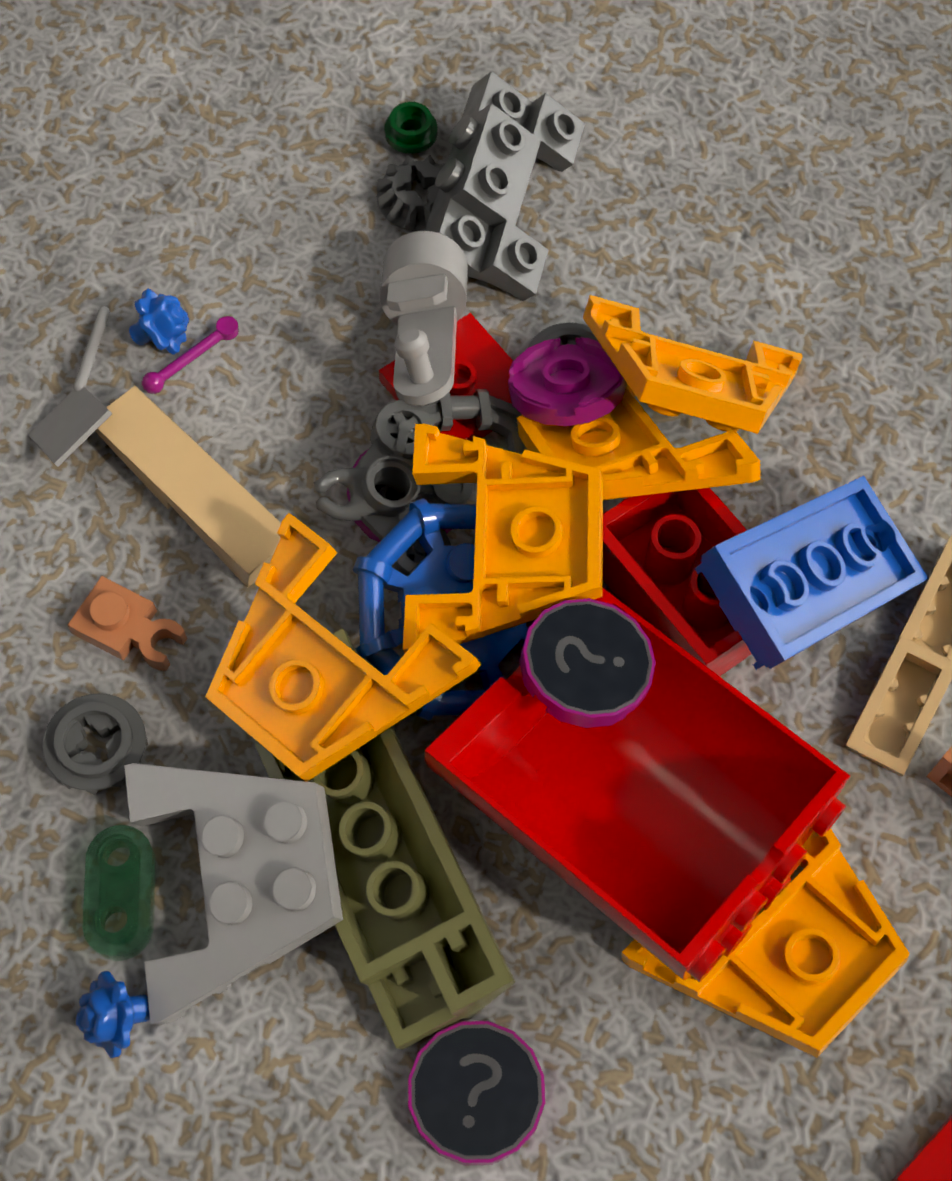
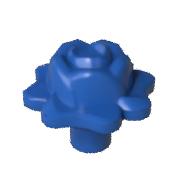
M149 288L144 290L141 299L135 301L134 304L139 314V320L129 328L132 340L139 346L153 341L157 349L163 350L166 348L173 355L180 352V344L186 342L185 331L189 323L188 313L182 309L177 297L165 296L164 294L157 295Z
M103 971L99 974L98 980L90 984V992L83 994L79 998L80 1009L76 1015V1025L84 1033V1040L89 1043H95L97 1047L104 1048L110 1058H116L121 1055L122 1049L130 1046V1032L133 1024L150 1020L148 996L145 994L129 996L123 981H116L111 972Z

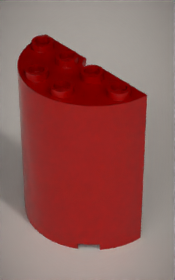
M602 587V597L594 600L615 605L634 618L651 641L656 662L652 685L646 697L635 710L627 713L624 719L611 726L584 728L559 721L546 712L547 706L540 702L536 695L533 698L524 686L521 667L519 666L507 679L500 677L425 749V762L431 770L682 980L693 976L697 981L701 982L722 955L729 957L752 928L753 925L750 923L761 909L768 910L774 899L788 886L791 881L790 876L808 853L802 845L811 833L815 832L822 838L843 813L846 805L837 797L851 776Z

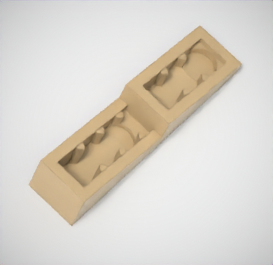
M133 386L106 407L112 415L95 432L167 509L172 506L248 588L256 581L263 563H270L281 538L277 534L281 522L140 389Z
M952 535L943 546L928 576L929 579L926 580L844 746L901 777L905 774L952 680Z

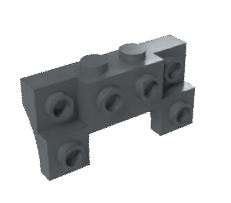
M492 71L472 85L462 118L450 135L449 142L453 146L448 161L443 165L436 177L435 185L438 187V192L425 231L443 234L461 247L468 263L467 277L495 285L518 299L525 301L537 293L549 251L516 227L535 159L538 158L560 172L572 166L585 123L546 93L531 102Z

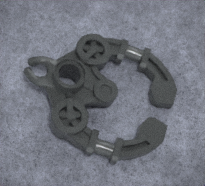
M476 389L471 396H450V392H448L438 401L426 405H409L402 399L387 403L378 413L372 425L370 437L372 445L356 468H340L328 471L314 482V490L318 493H325L336 483L348 487L351 493L350 502L344 506H339L327 497H320L316 501V507L334 519L345 521L361 520L382 540L409 512V505L414 501L424 498L428 503L465 504L472 494V483L416 484L412 474L415 424L424 423L438 427L439 431H450L453 426V420L475 419L478 430H491L507 439L509 451L522 454L524 449L528 450L518 433L517 417L522 414L511 403L490 396L487 389ZM385 485L392 488L398 494L400 500L391 501L383 498L378 494L375 486ZM440 529L444 546H451L446 531ZM418 539L392 565L394 569L406 576L427 555Z

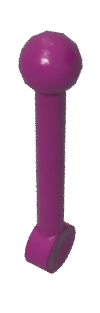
M230 316L220 318L216 323V330L159 372L146 373L141 382L143 389L149 394L161 392L167 379L221 340L234 339L239 333L237 320Z

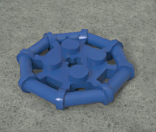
M424 498L410 503L409 512L365 557H357L353 571L358 575L360 646L356 647L355 650L358 655L363 659L366 658L383 675H387L401 659L393 648L403 643L406 595L470 593L473 590L475 545L463 543L457 546H444L440 529H475L476 504L428 503ZM418 539L427 555L406 576L394 569L392 565ZM384 589L398 592V603L401 601L399 628L386 633ZM526 623L460 644L480 662V667L474 673L480 674L484 690H447L416 711V715L428 721L433 716L462 715L500 677L505 679L497 665L517 643L523 646L529 627H526Z

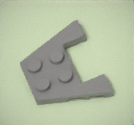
M137 763L124 765L130 823L146 826L195 815L209 944L205 949L144 962L150 1024L162 1025L176 1021L185 1015L184 1011L212 994H221L231 988V983L264 963L271 964L343 920L325 788L313 782Z

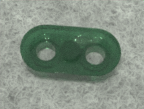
M127 825L111 826L97 834L87 849L85 862L83 934L88 944L98 955L112 961L128 960L141 953L150 942L154 929L155 852L147 837L140 830ZM118 848L130 850L129 858L124 864L120 866L108 864V858L114 850ZM117 912L127 914V922L123 929L118 932L106 931V921L112 914Z

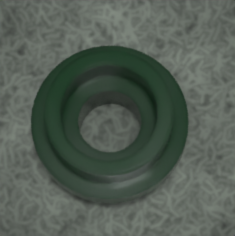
M404 102L397 105L386 119L384 126L385 138L388 144L393 149L406 154L426 151L435 143L438 135L436 119L426 106L418 102Z

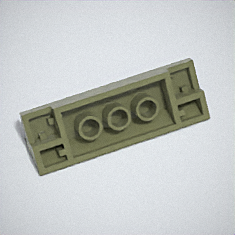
M343 628L333 633V635L355 651L347 632ZM390 727L308 781L317 783L325 788L343 920L337 923L335 927L360 983L368 985L396 1049L404 1050L462 1018L467 1020L472 1018L515 983L513 975L393 727ZM260 743L255 744L269 778L304 781Z

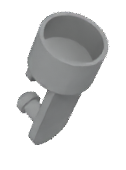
M432 231L408 233L390 245L384 256L380 302L384 313L398 326L397 338L394 343L396 355L393 385L400 400L402 399L406 404L416 406L438 401L448 394L453 387L457 321L465 310L467 300L468 263L463 250L449 237Z

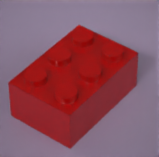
M711 488L628 497L603 513V581L622 603L719 676L752 654L739 632H735L719 605V599L703 573L697 574L694 569L702 563L701 555L715 545L747 531Z

